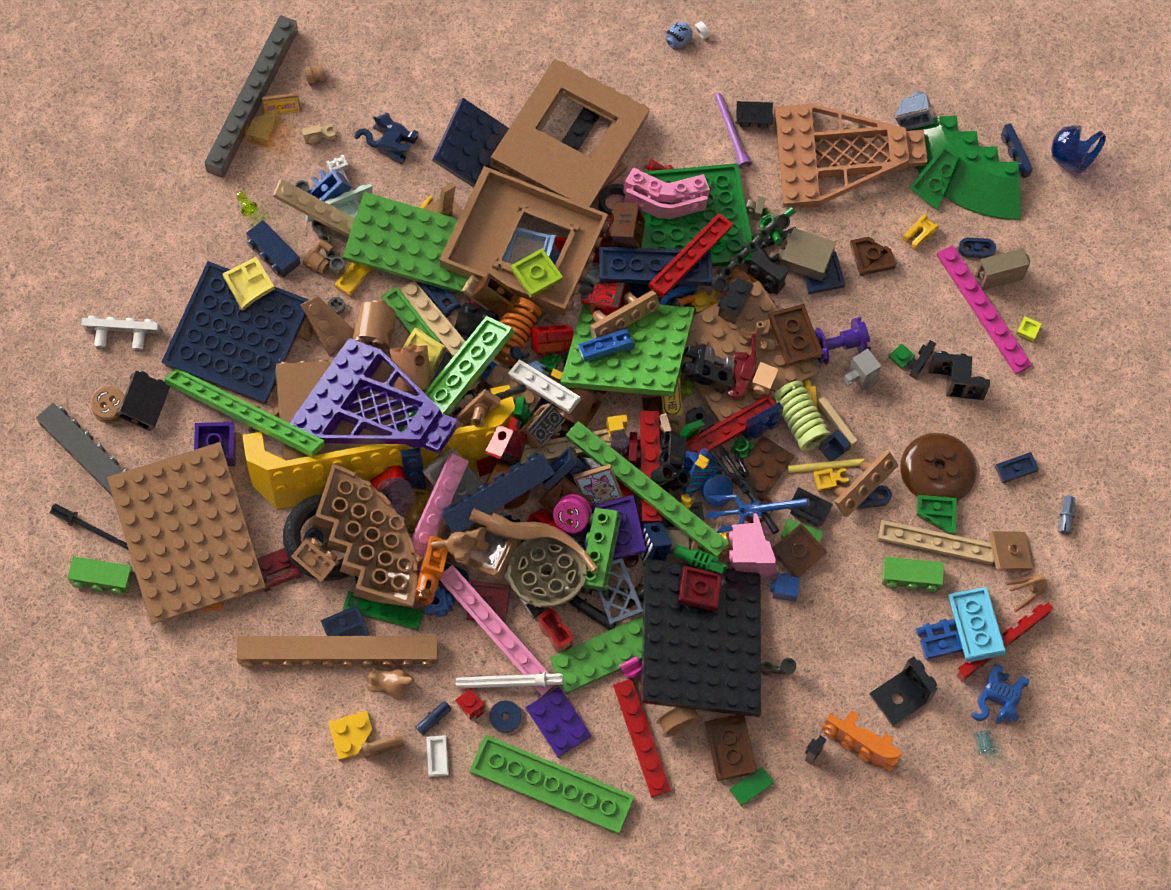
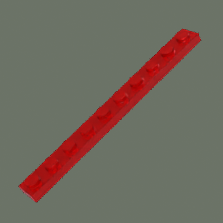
M770 394L686 441V452L700 453L702 449L710 452L719 445L726 443L775 415L780 409ZM618 480L624 497L635 495L633 491Z

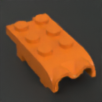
M852 710L844 721L831 713L829 714L822 728L828 738L832 740L836 738L842 742L841 746L844 749L855 751L858 753V758L866 763L870 761L889 772L893 770L903 752L891 745L893 741L891 736L885 733L881 738L869 729L855 726L859 715Z

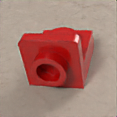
M471 688L455 700L469 719L473 717L477 719L485 712V702L481 701Z

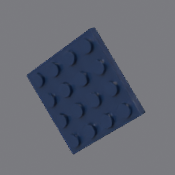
M461 98L432 161L474 188L484 166L498 171L490 166V159L509 128L465 98Z

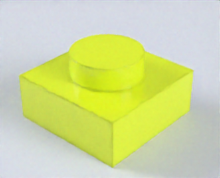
M1024 316L1016 335L1034 342L1042 323Z

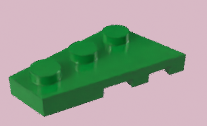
M944 144L909 188L938 210L960 156Z

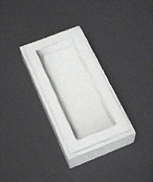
M447 736L426 737L428 776H449Z

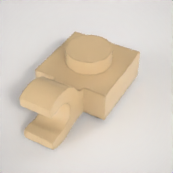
M328 124L324 127L317 125L302 129L305 143H317L323 139L322 137L328 140L335 139V132L328 133V131L334 130L333 124Z

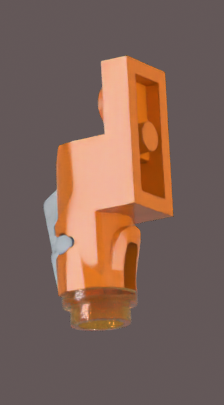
M432 535L429 538L426 554L422 560L417 579V589L415 591V601L421 606H428L434 600L448 548L431 547L432 542L444 540Z

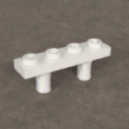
M88 316V318H82L81 323L84 329L96 331L94 344L96 348H106L107 332L120 331L134 333L132 349L142 351L144 349L145 335L147 333L160 334L161 328L158 322L152 319H145L142 322L134 318L118 320L116 317L99 319L98 316Z

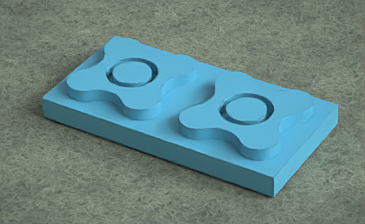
M987 587L948 594L966 663L1006 655Z

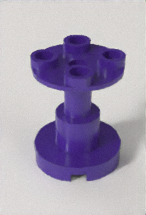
M861 317L851 320V329L841 331L840 336L825 339L822 330L816 328L815 333L823 352V356L818 358L820 364H829V350L843 347L844 350L857 347L859 354L866 349L871 351V347H867V342H870L869 333L865 322H861Z

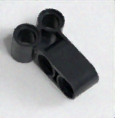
M670 431L663 433L660 441L659 468L653 470L650 475L651 480L657 485L661 486L667 483V486L672 491L690 485L692 481L691 474L685 469L686 438Z

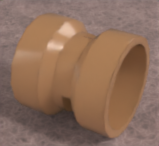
M322 63L317 64L315 69L310 66L304 68L309 85L315 84L317 80L320 82L327 81Z

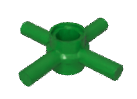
M791 207L782 214H786L790 218L796 211ZM763 208L762 211L763 218L760 221L762 229L775 218L770 214L768 208ZM775 228L769 234L776 245L782 243L780 235L784 229Z

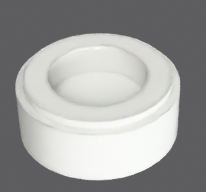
M702 21L695 25L696 32L703 40L710 37L709 30Z

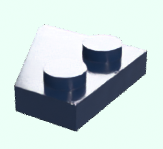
M358 605L320 620L327 636H370Z

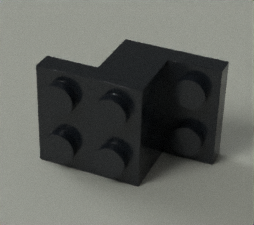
M945 351L934 352L929 365V373L947 375L946 396L984 401L990 387V379L980 376L971 377L973 356H967L963 353L948 354Z

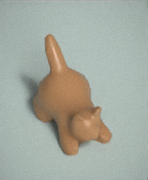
M485 526L478 529L471 527L468 532L452 533L447 540L432 542L431 547L448 548L456 560L467 561L471 558V551L488 549L489 543L484 541L487 528Z
M373 668L367 675V680L370 683L367 685L369 691H387L396 700L405 697L406 684L413 682V678L407 672L398 669L384 671L379 668Z

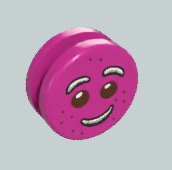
M570 494L564 496L555 506L553 518L556 525L565 532L578 533L589 523L592 509L586 499L579 495Z

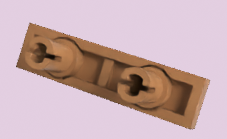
M652 290L639 298L635 297L632 293H627L624 296V303L627 305L608 316L600 310L594 312L593 320L596 323L590 325L593 339L623 330L659 309L657 293Z
M484 389L454 417L460 423L457 428L471 425L482 427L484 418L500 404L501 398Z
M885 450L873 463L868 460L862 461L860 468L863 473L848 488L843 486L836 487L835 495L838 498L834 503L843 516L848 517L899 466L890 451Z

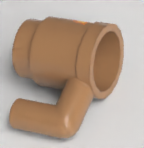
M319 239L313 249L309 250L305 255L303 265L317 273L325 274L330 267V261L319 252L321 248L331 252L334 246L323 239Z

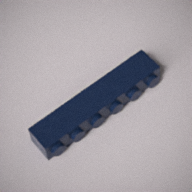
M535 452L527 457L528 461L523 464L520 462L510 467L511 471L505 475L503 472L493 478L494 482L489 485L484 483L476 488V493L472 495L467 493L460 498L461 502L453 505L451 503L444 507V512L441 513V516L452 533L461 532L475 522L469 520L474 508L483 513L490 514L554 475L555 472L544 454Z

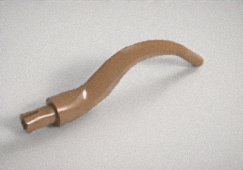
M475 508L470 515V521L486 526V531L495 535L522 540L542 537L556 539L574 549L593 574L599 570L589 554L576 540L549 524L541 522L515 523L496 513H493L491 516Z

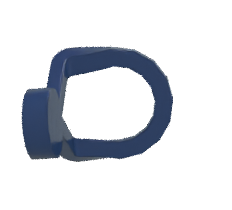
M514 346L510 350L511 357L517 359V361L530 357L529 353H522L518 346Z

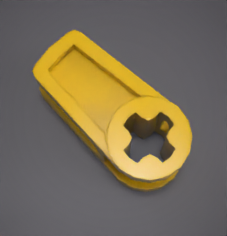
M923 214L903 235L902 240L908 242L918 232H921L912 242L911 247L915 250L938 230L939 225L929 220L927 214Z

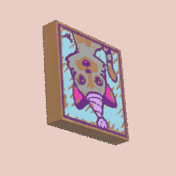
M611 464L574 474V480L578 489L593 503L591 506L624 498Z

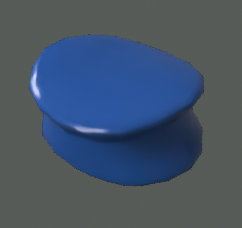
M713 474L703 482L701 493L708 504L714 507H722L730 500H722L719 503L709 496L733 495V485L727 476Z

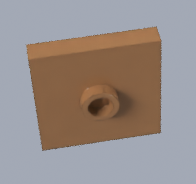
M992 531L989 533L996 570L1026 571L1033 569L1025 532Z

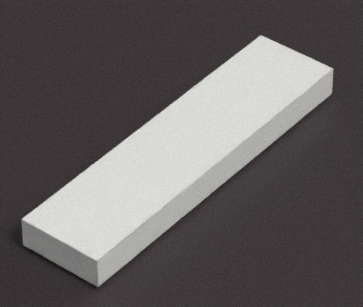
M520 359L508 372L510 378L520 384H524L526 388L568 414L581 401L580 396Z

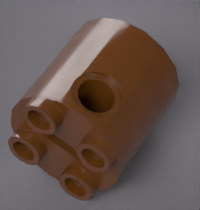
M567 387L568 390L580 396L581 401L570 414L555 406V409L565 419L561 425V430L558 432L559 434L566 436L578 421L586 428L588 427L601 406V401L596 396L597 392L595 390Z

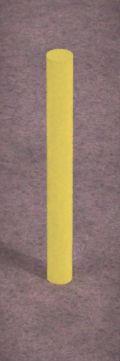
M864 458L788 466V472L797 473L830 468L857 467L861 465Z

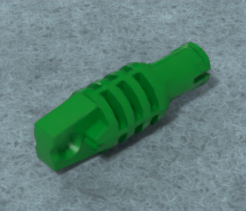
M677 545L673 552L674 556L689 561L691 566L701 570L715 571L723 574L728 566L718 561V557L699 549L691 550Z

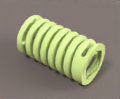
M802 381L788 383L773 394L772 399L778 405L782 417H784L785 423L788 424V428L791 430L795 441L798 442L801 451H808L819 446L823 440L831 435L827 430V425L824 424V420L821 418V414L817 412V407L810 400L811 396L807 394V389L803 387ZM823 436L820 440L811 443V441L816 440V439H818L819 437Z

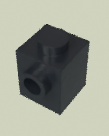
M703 406L699 408L694 407L686 414L685 422L687 424L702 420L704 423V427L699 434L714 426L713 421Z

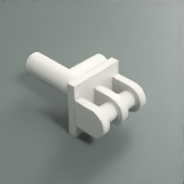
M341 155V158L338 159L333 158L331 162L329 160L326 161L329 171L332 169L343 174L348 181L344 172L348 169V162H346L344 155Z

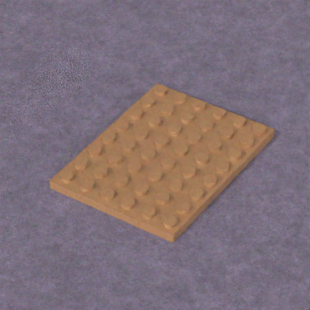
M221 442L107 477L151 625L266 589Z

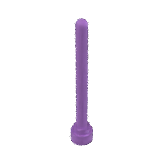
M717 93L715 95L716 101L738 155L736 157L738 168L742 169L741 165L744 164L750 167L752 165L750 156L743 151L722 94Z

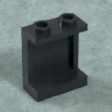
M135 371L130 375L129 386L121 406L117 408L114 416L150 431L156 426L171 386L166 385V382L161 379L149 377L144 371Z

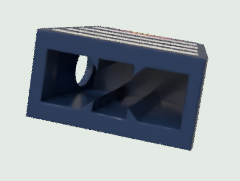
M641 520L647 552L640 554L643 566L646 558L665 561L672 542L663 524L660 522L642 523Z

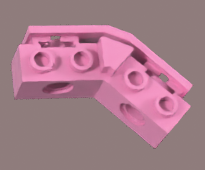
M633 168L625 181L623 193H625V203H639L641 210L652 216L673 219L706 210L710 189L704 174L666 183Z

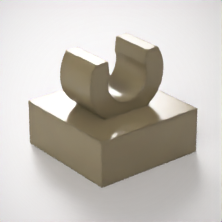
M759 196L757 203L748 200L746 210L747 213H754L752 220H760L766 198Z

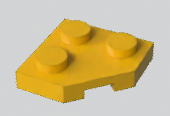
M367 711L328 722L339 761L359 755L362 750L361 744L367 741L373 731Z

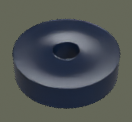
M500 701L490 710V723L498 732L510 733L520 725L521 711L511 701ZM508 714L509 718L507 720L502 719V715Z

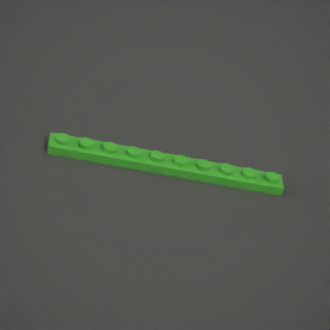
M175 369L165 378L166 385L310 457L316 455L325 446L324 440L182 370Z
M579 421L566 434L565 437L600 466L611 464L616 478L708 553L718 557L728 546L729 542Z

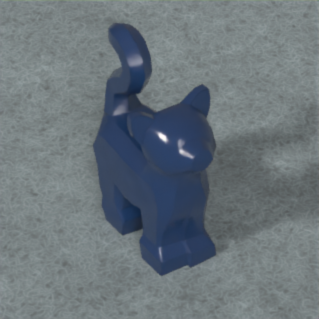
M389 113L373 117L375 121L373 128L386 131L378 141H374L373 134L367 129H359L354 134L355 139L365 135L368 145L378 149L392 161L403 164L406 159L402 153L410 149V145L400 144L401 141L415 144L419 137L418 131H408L402 124L393 121Z

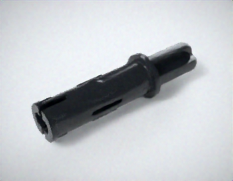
M576 595L568 601L569 604L578 609L577 612L584 613L607 630H612L617 622L610 625L607 615L588 603L586 598L583 600Z

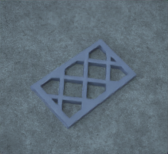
M623 558L612 561L611 570L613 566L620 564L623 573L621 576L610 571V575L620 579L616 589L607 586L608 590L614 592L610 601L605 600L602 591L597 590L610 625L643 612ZM622 581L628 583L631 590L629 594L619 590ZM617 593L627 597L623 607L613 603ZM630 599L635 601L637 610L630 611L626 609ZM611 606L621 610L620 615L613 619L609 611Z

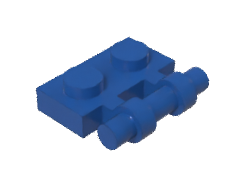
M943 619L939 623L931 625L926 623L922 627L916 628L918 636L926 635V638L920 640L925 660L963 651L958 631H950V628L956 627L954 619ZM935 631H943V634L941 635H933V632Z

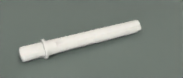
M543 672V674L461 677L456 678L455 684L458 689L543 686L546 688L547 685H562L564 678L563 674H546V672Z

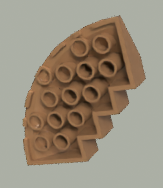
M332 464L313 524L331 529L327 548L345 553L340 572L359 577L353 596L373 602L413 607L417 589V564L414 545L404 521L382 492L376 490L370 482L363 480L355 475L356 473L346 468Z

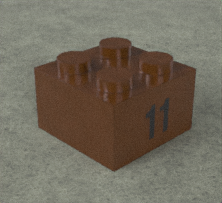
M617 202L616 209H613L612 212L613 226H610L609 235L612 237L614 245L621 248H642L646 219L639 203Z

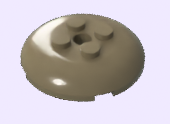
M548 537L529 539L522 542L513 551L507 568L508 580L514 593L526 603L544 608L556 607L574 598L583 587L587 572L585 562L574 549L556 539ZM545 571L552 572L550 576L543 574Z

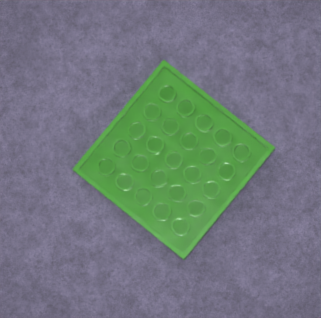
M583 304L560 381L561 385L568 388L674 397L695 315V307L659 305L660 308L624 328L629 331L630 339L635 344L632 350H622L584 362L579 352L578 344L593 339L590 325L596 322L593 320L590 305Z

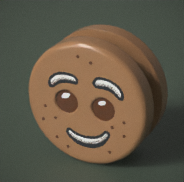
M104 386L96 390L90 400L94 416L103 423H115L121 420V418L114 415L117 408L121 406L125 396L124 393L114 386Z

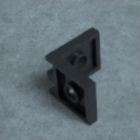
M913 656L907 660L902 672L870 692L869 695L890 724L894 726L929 703L938 688L935 679L932 676H928L925 672L923 663L920 660H916ZM894 694L901 695L903 702L895 704L892 701V696Z

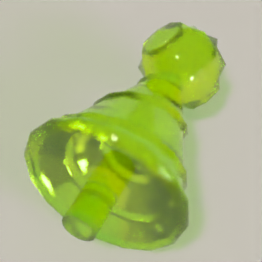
M239 191L236 194V199L241 201L242 215L249 216L256 212L258 209L257 203L245 198V193Z

